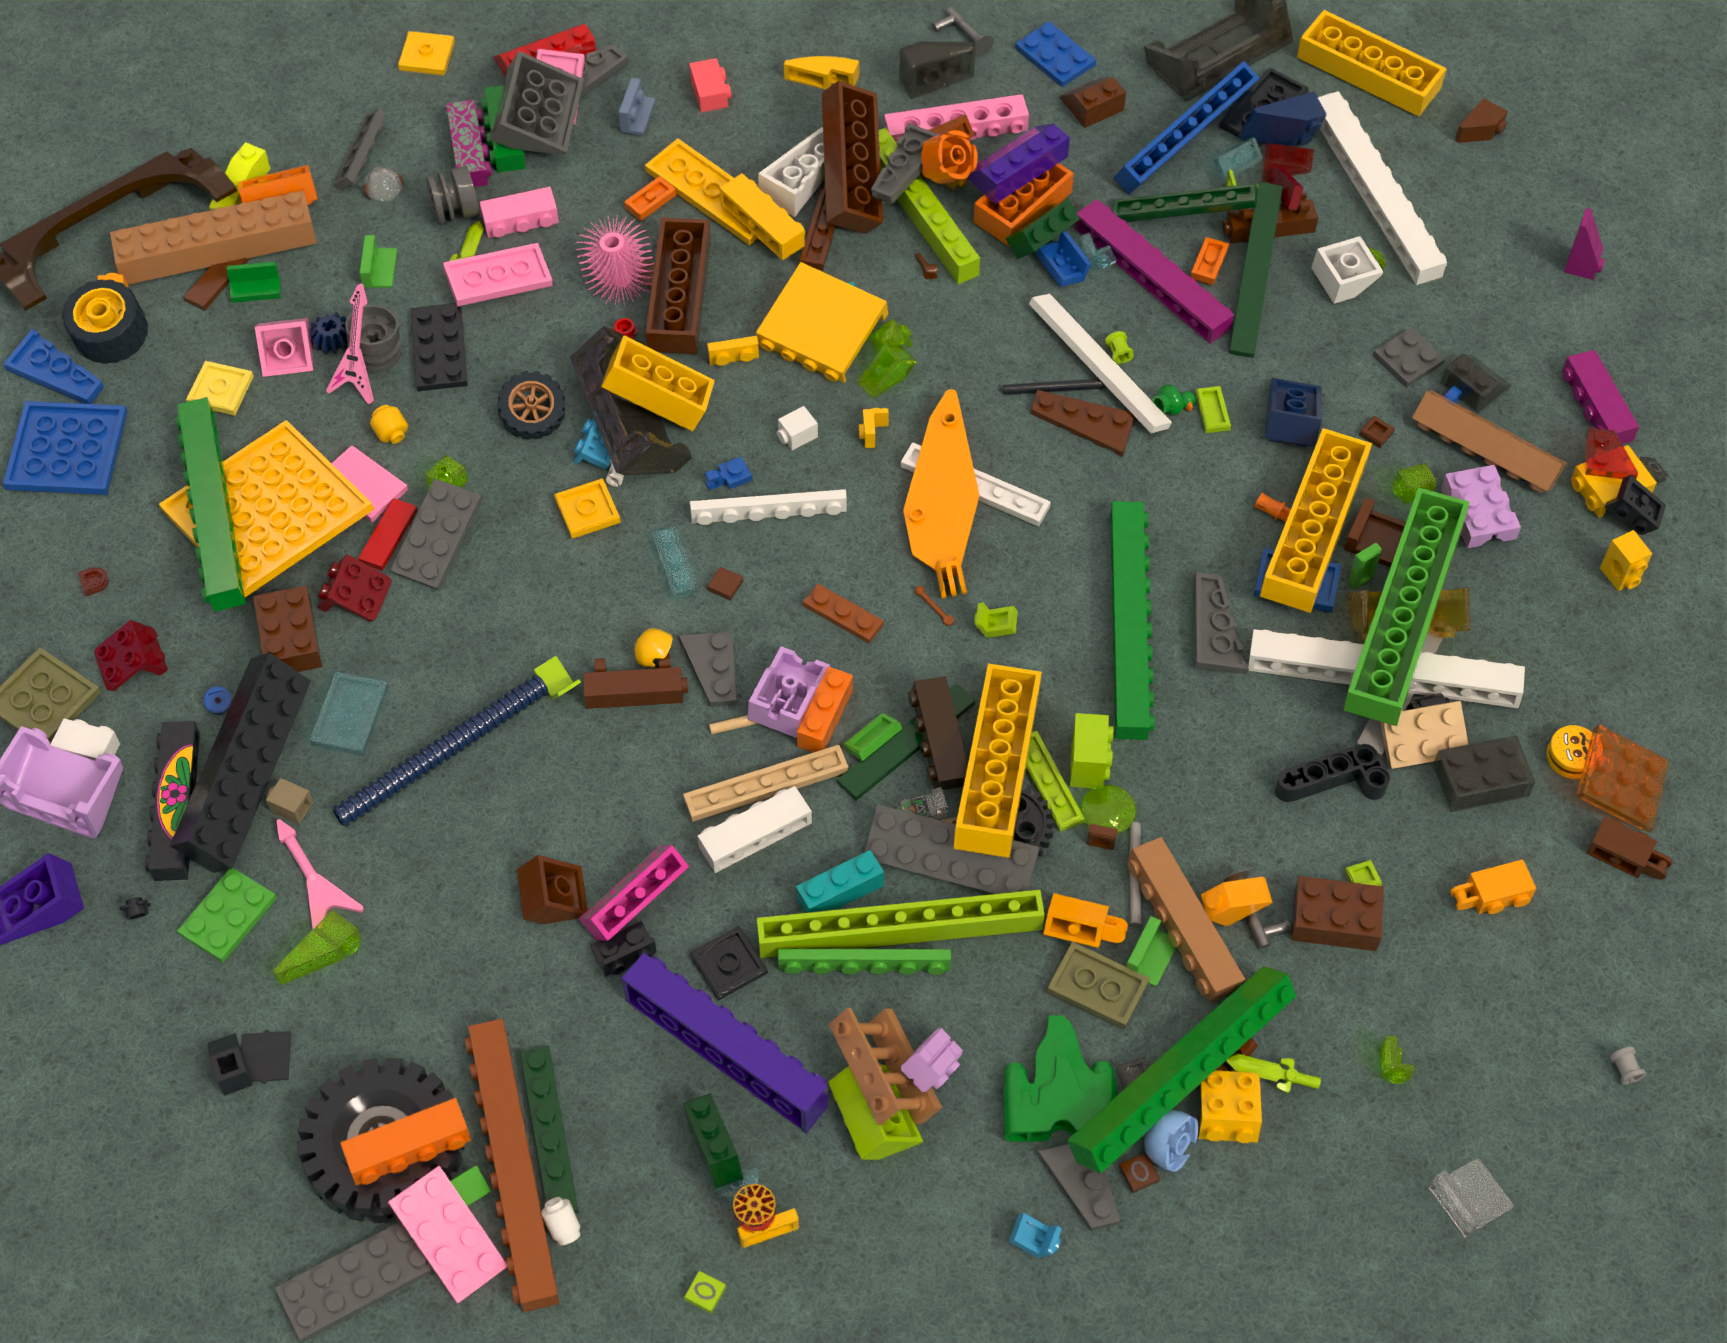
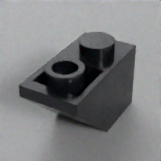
M236 1033L207 1043L210 1061L224 1096L253 1085Z

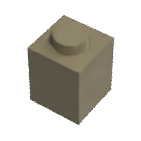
M280 778L276 786H272L269 789L266 797L270 812L296 824L301 823L314 803L309 790Z

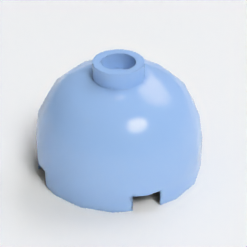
M1171 1110L1143 1135L1145 1152L1148 1157L1165 1170L1176 1172L1182 1168L1190 1154L1183 1155L1190 1142L1196 1144L1199 1129L1197 1119L1178 1110Z

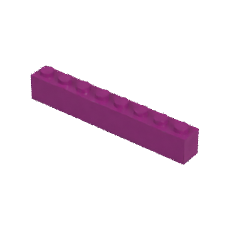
M1096 199L1077 212L1080 219L1075 222L1074 229L1209 344L1231 329L1234 317L1231 310L1217 301L1210 292L1198 285L1195 279L1185 274L1176 263L1166 258L1158 248H1154L1141 234L1135 232L1125 220L1116 216L1108 206L1103 205Z

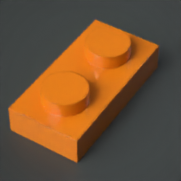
M659 176L624 201L625 208L642 221L676 196V189Z
M1206 237L1190 277L1197 281L1214 285L1228 252L1229 244Z

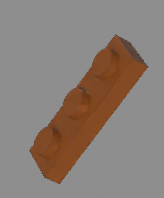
M817 584L803 601V607L868 644L884 625L882 619L820 584Z

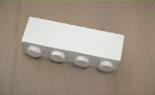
M795 786L788 790L782 789L774 797L764 802L760 801L753 804L749 810L741 814H733L725 822L715 827L710 826L704 829L698 835L699 849L714 873H717L812 823V811Z

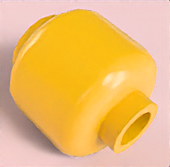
M383 405L372 413L370 426L381 442L396 444L405 438L404 434L408 429V423L397 407Z

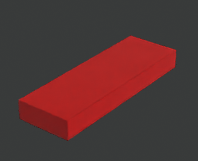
M393 498L358 560L372 568L383 571L418 511L417 506Z

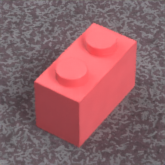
M717 58L689 63L690 78L700 111L706 112L728 107V98H731V90L729 84L724 83L726 81L725 70L723 67H719Z

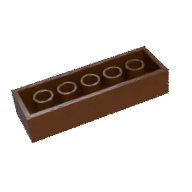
M838 80L822 92L827 223L865 234L883 223L882 200L873 197L871 191L881 172L877 93Z
M661 217L646 325L647 347L657 352L697 354L711 244L710 220Z

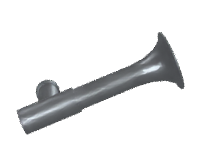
M949 7L946 10L948 17L932 23V27L936 32L955 23L975 43L973 51L977 56L989 52L994 45V39L991 35H979L954 7Z
M1243 870L1226 877L1223 882L1247 879L1251 871ZM1257 911L1247 916L1259 949L1271 945L1268 937L1291 931V926L1287 919L1283 920V922L1264 927Z

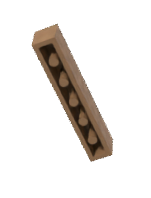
M1432 390L1426 391L1412 419L1418 421V427L1429 432L1431 429L1440 433L1439 438L1451 444L1453 441L1462 445L1461 450L1473 456L1476 453L1483 456L1486 464L1495 465L1496 468L1499 465L1507 469V475L1516 480L1523 478L1529 481V487L1541 493L1544 490H1552L1567 463Z
M1162 837L1133 848L1127 860L1128 869L1131 875L1136 876L1141 884L1143 896L1152 903L1156 918L1161 920V924L1163 923L1167 929L1171 944L1177 947L1181 953L1185 968L1192 972L1200 994L1205 996L1209 1003L1232 994L1244 983L1245 978Z

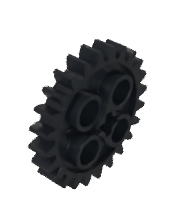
M1028 786L1024 791H1021L1019 806L1025 810L1017 813L1014 838L1015 841L1040 847L1038 856L1042 857V847L1049 848L1050 841L1048 839L1053 838L1054 831L1051 828H1054V820L1050 819L1053 811L1050 809L1045 810L1048 806V801L1043 800L1039 802L1041 793L1037 792L1031 795V786ZM1028 830L1032 832L1033 835L1025 837L1022 836L1020 832Z

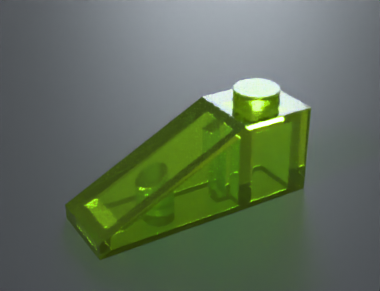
M332 909L275 967L273 973L277 982L283 985L339 962L347 954L352 955L359 948L360 941L362 940L358 928Z

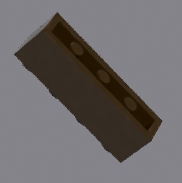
M946 676L914 681L911 691L908 692L910 707H914L916 712L914 725L916 732H920L922 737L920 742L921 754L923 758L927 757L929 765L926 768L927 779L929 783H933L935 791L964 786L968 763Z

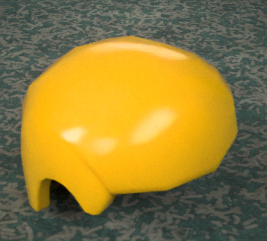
M657 628L645 630L634 646L635 660L638 665L642 667H655L653 663L655 658L663 659L667 656L673 640L672 635Z

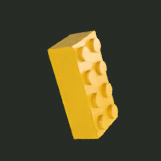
M623 336L611 357L601 387L681 427L694 431L706 411L715 380L637 341Z

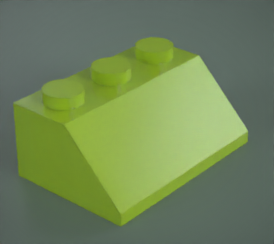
M880 1065L883 1073H890L886 1065ZM849 1066L828 1082L861 1160H879L923 1142L909 1110H900L883 1125L877 1124ZM896 1084L890 1085L895 1097L902 1098Z

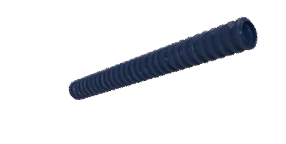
M533 675L531 677L532 680H525V684H519L518 689L513 688L510 694H504V698L499 697L497 703H490V707H484L483 712L478 711L475 717H469V721L464 720L462 726L457 725L454 731H448V735L443 734L440 740L435 739L433 745L429 743L426 746L427 749L422 748L419 750V754L414 753L412 755L413 758H406L404 764L400 762L398 768L393 767L390 773H384V777L379 776L376 782L371 781L369 787L364 786L361 792H355V796H348L346 802L342 800L340 806H333V813L343 826L348 827L350 825L349 822H356L358 816L362 818L364 812L369 813L372 807L377 808L379 802H386L385 798H392L393 793H400V789H406L408 783L413 784L415 782L414 779L417 778L419 780L422 778V774L427 775L429 769H436V765H442L443 760L448 761L451 755L456 756L458 750L462 752L465 749L464 746L469 747L472 741L477 742L479 740L478 737L483 738L486 732L491 733L493 727L498 728L500 726L499 723H506V719H512L514 713L518 715L521 712L520 709L525 710L528 704H534V700L539 701L542 695L547 696L548 688L539 676Z

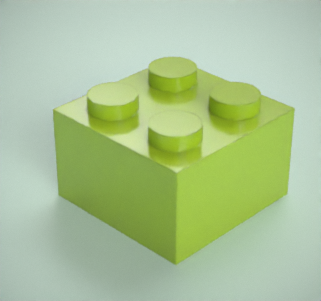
M1075 714L1071 748L1070 787L1103 789L1104 780H1109L1113 750H1111L1113 726H1108L1109 715Z

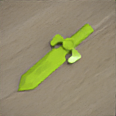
M480 220L469 227L459 254L461 257L458 258V254H454L450 261L475 255L484 230Z
M1241 1054L1226 1060L1236 1072L1256 1073L1260 1078L1276 1082L1282 1079L1285 1083H1278L1276 1088L1285 1093L1290 1091L1291 1083L1318 1089L1321 1084V1078L1297 1072L1294 1069V1059L1283 1058L1280 1060V1064L1286 1066L1288 1070L1283 1069L1280 1064Z

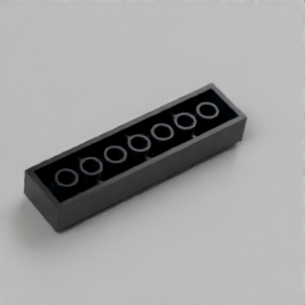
M270 652L250 659L169 845L210 872L216 873L233 869L311 682Z

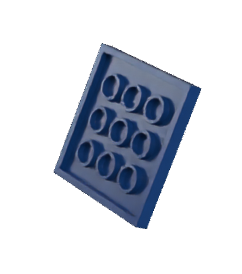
M25 401L3 481L5 490L108 495L128 411L126 406Z

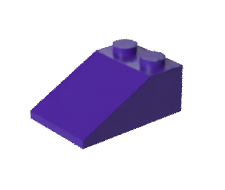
M48 853L0 886V945L62 924L84 909L70 862Z

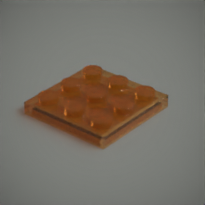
M1599 724L1593 729L1576 797L1643 831L1650 832L1655 826L1669 760Z

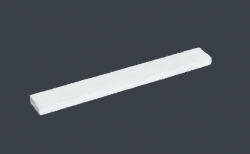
M1050 294L1032 297L1029 305L1150 433L1169 429L1172 422Z

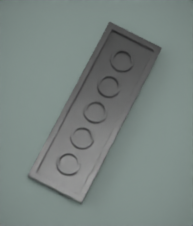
M877 804L865 852L871 850L878 863L994 894L1029 891L1040 847L1013 840L1010 858L953 849L956 825Z
M398 1222L275 1287V1290L302 1343L435 1271L403 1224Z

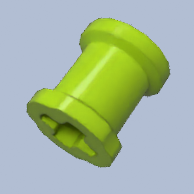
M1123 331L1113 332L1105 339L1106 346L1111 349L1113 353L1112 358L1116 364L1129 362L1134 357V352L1128 347L1126 342L1127 336Z

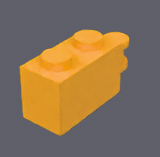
M1519 860L1473 872L1470 874L1466 884L1452 888L1450 894L1457 900V910L1476 907L1478 914L1484 912L1496 914L1507 906L1522 907L1527 905L1536 891V886L1524 860Z
M1053 893L1044 935L1099 948L1101 940L1114 943L1123 942L1128 924L1122 918L1107 915L1109 906Z

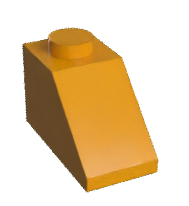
M1264 877L1223 882L1201 894L1205 911L1210 920L1224 926H1229L1272 904Z

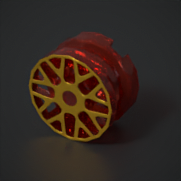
M751 1184L741 1188L735 1195L733 1208L739 1227L747 1232L754 1233V1231L763 1232L772 1225L776 1216L775 1197L768 1188L759 1184Z

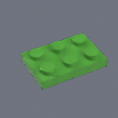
M229 869L177 932L179 936L223 963L277 899L276 894L236 869Z

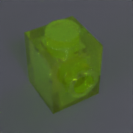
M445 455L425 474L428 490L434 478L460 488L468 482L465 467L448 455Z
M1425 462L1398 470L1393 482V490L1397 497L1400 496L1404 504L1414 502L1418 487L1434 492L1437 481Z

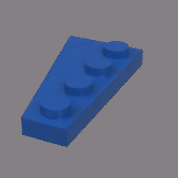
M33 328L4 362V367L7 371L84 404H91L104 388L98 378L81 365L75 364L67 354L57 350L54 344L40 337L39 333Z

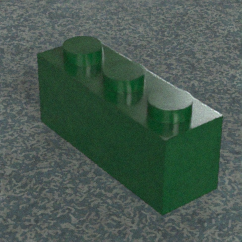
M1069 198L1051 205L1005 239L1018 260L1040 249L1077 222L1080 217Z
M711 1093L684 1102L683 1107L688 1126L715 1189L744 1179L738 1154Z

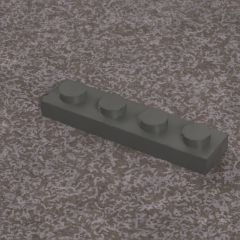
M377 108L365 116L333 183V186L337 189L343 190L348 186L352 187L358 181V172L368 159L366 155L376 143L374 138L384 126L382 121L386 113L382 109Z

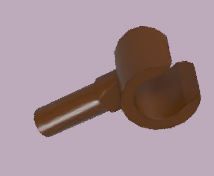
M917 253L915 257L923 268L924 278L926 280L938 278L937 264L928 265L923 256Z

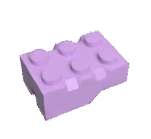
M1495 465L1445 474L1440 489L1441 494L1470 502L1461 531L1467 548L1482 546L1486 541L1491 540L1494 534L1502 542L1517 539L1521 526L1516 514L1511 512L1508 495L1500 486L1501 479Z
M781 646L771 666L764 671L749 700L748 720L797 738V730L827 667H830V665L819 660L807 662L806 665H803V659L799 658L795 651Z

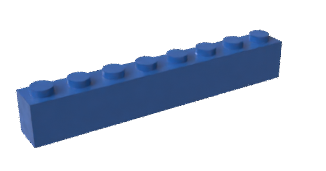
M1243 61L1124 165L1113 178L1130 195L1245 94L1260 78Z

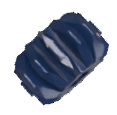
M326 312L325 317L317 316L316 322L311 323L309 335L317 351L322 349L325 354L330 350L337 354L338 348L346 351V344L348 342L345 325L347 319L345 316L340 317L337 312L330 316Z

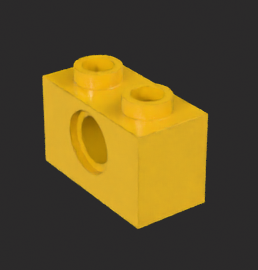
M1632 530L1611 541L1600 569L1617 591L1626 587L1633 589L1640 584L1641 577L1648 568L1652 552L1636 532Z

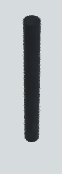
M1100 379L1003 385L1004 395L1036 393L1037 390L1058 392L1104 389V383Z

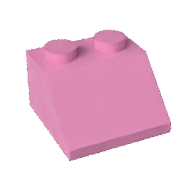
M308 318L259 323L255 326L263 377L313 371L312 342L309 335Z

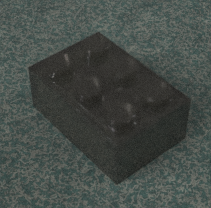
M1517 735L1438 750L1433 763L1450 812L1529 797L1535 785V779Z

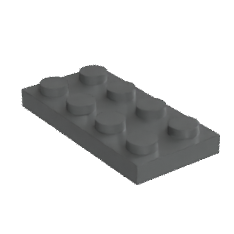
M434 478L390 571L393 574L439 591L482 503V496Z

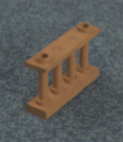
M847 1008L829 1023L878 1125H883L900 1110H909L915 1124H922L942 1109L932 1087L926 1092H922L913 1083L914 1079H909L901 1070L903 1063L914 1051L893 1009H884L869 1023H858L852 1008ZM865 1035L872 1036L877 1048L870 1047ZM877 1059L884 1060L890 1073H883ZM896 1084L902 1098L895 1097L890 1085Z

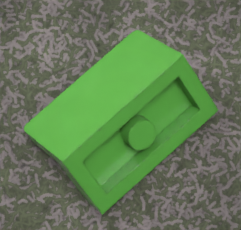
M365 235L360 267L361 281L364 288H392L397 249L378 248L375 235Z
M1151 916L1127 962V967L1149 977V984L1156 987L1176 947L1171 944L1168 934L1159 931L1161 920Z

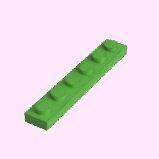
M778 949L779 970H784L788 974H798L801 971H813L816 974H827L830 971H842L844 974L870 971L873 974L881 975L887 973V971H899L901 974L910 975L916 971H928L929 974L940 975L945 971H950L951 950Z

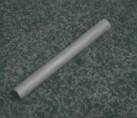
M1138 822L1130 823V853L1133 848L1141 845V824ZM1130 873V926L1140 927L1141 884L1137 877L1132 876Z

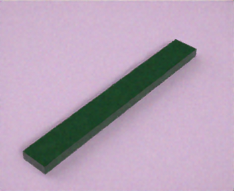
M1259 182L1257 186V205L1253 210L1229 354L1253 358L1255 355L1283 186Z

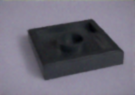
M740 926L690 952V957L718 1001L768 974L767 968Z

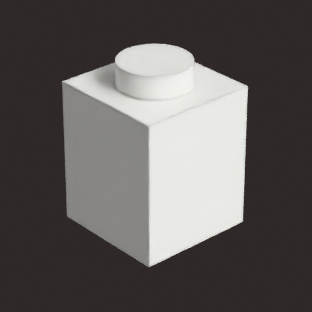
M803 406L778 419L777 436L782 444L787 443L790 449L794 450L818 437V423Z

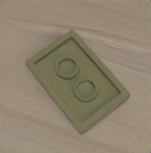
M1072 942L1047 988V993L1125 1030L1149 984L1150 978Z

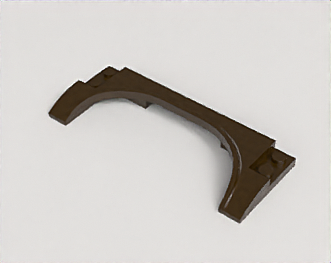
M192 148L180 151L175 157L166 151L0 243L3 251L0 253V286L25 311L46 300L47 297L39 286L35 275L37 258L59 246L55 237L57 234L134 191L142 198H145L172 182H187L191 185H197L213 200L219 202L238 190L212 159H204Z

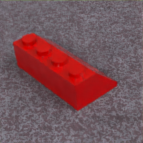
M581 24L493 57L506 78L508 67L518 51L537 58L538 49L584 54L586 58L588 53L596 51V43L587 25Z

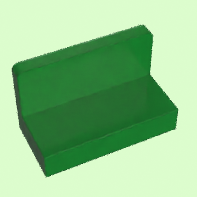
M276 262L226 267L230 281V299L232 303L281 298V278Z

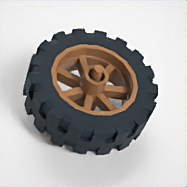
M523 371L518 376L515 374L510 377L509 382L505 381L502 385V390L498 393L499 419L503 422L504 428L510 430L511 434L516 437L519 435L523 439L529 440L530 438L540 439L544 435L549 436L553 433L554 429L557 430L560 427L561 421L564 420V392L560 389L559 383L553 381L552 377L548 374L544 376L539 371H533V373ZM526 391H531V395H528L527 397L522 393ZM535 391L543 393L544 395L537 399V397L535 396ZM518 396L524 403L513 404V401ZM547 399L550 401V408L539 405ZM525 409L521 417L514 412V410ZM538 411L547 413L541 419L537 415ZM529 415V416H533L534 419H535V421H534V420H525V419H526L527 416Z

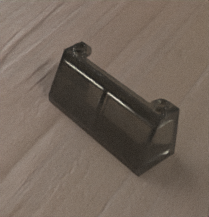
M1235 0V12L1172 47L1165 49V45L1160 41H1153L1144 46L1147 65L1183 100L1188 101L1218 84L1243 61L1250 66L1293 42L1286 0Z
M603 326L570 356V359L616 473L621 475L675 473L692 458L687 445L684 443L672 445L670 443L660 416L601 387L611 357L622 337L625 336Z

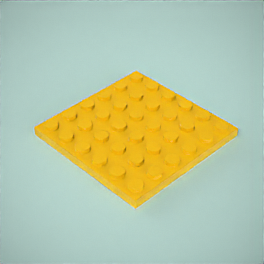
M287 420L223 461L245 597L375 510L372 502ZM185 486L159 503L161 511L196 547H199V543H196L192 528H196V524H193L189 512L193 505H190L186 490L190 489V486Z

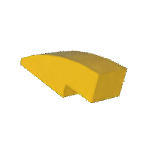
M813 56L786 60L784 63V79L822 89L829 88L831 84L836 83L838 80L855 86L859 77V61L848 58Z

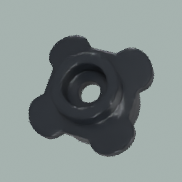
M137 897L125 901L126 905L119 908L120 911L125 913L127 920H133L147 916L149 914L148 907L151 906V903H148V900H143L142 897Z

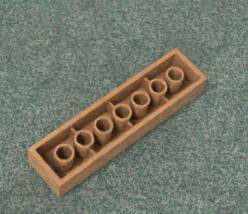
M304 190L110 232L118 273L124 276L128 285L207 268L219 263L242 258L248 259L317 243Z

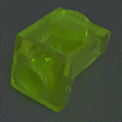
M891 319L870 335L876 349L883 357L889 355L903 343L909 348L914 345L910 339L912 335L910 329L904 323L900 325L894 319Z

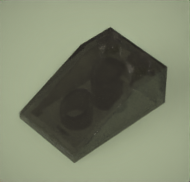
M920 41L900 48L899 81L910 98L914 99L973 78L976 45L974 42Z

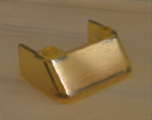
M1469 587L1442 590L1428 633L1439 632V638L1456 637V632L1471 631ZM1360 590L1348 593V606L1354 635H1360V640H1366L1382 592Z

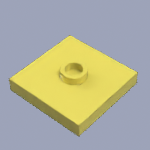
M205 361L186 401L189 402L208 397L213 411L235 416L254 377L252 371Z

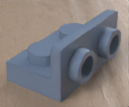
M631 78L619 110L621 132L642 136L645 133L655 106V98L645 96V91L641 89V79Z

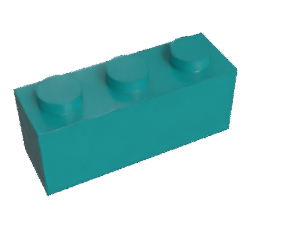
M869 850L797 885L796 901L804 913L836 910L883 887L884 871L872 851Z

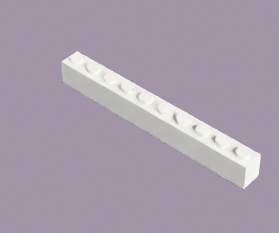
M1339 91L1318 97L1327 113L1321 124L1322 126L1319 128L1414 283L1418 285L1443 277L1447 265L1444 254L1440 253L1435 245L1434 238L1426 231L1422 219L1418 218L1414 212L1412 203L1407 201L1401 186L1392 177L1390 168L1385 166L1379 151L1375 150L1370 142L1369 135L1363 131L1358 118L1349 109L1348 102L1342 98Z
M1254 629L1248 668L1249 671L1350 685L1364 644ZM1421 652L1408 693L1426 696L1442 693L1448 699L1519 708L1523 695L1525 667L1516 666L1511 663L1502 664L1486 660H1473L1458 656H1444L1430 652Z

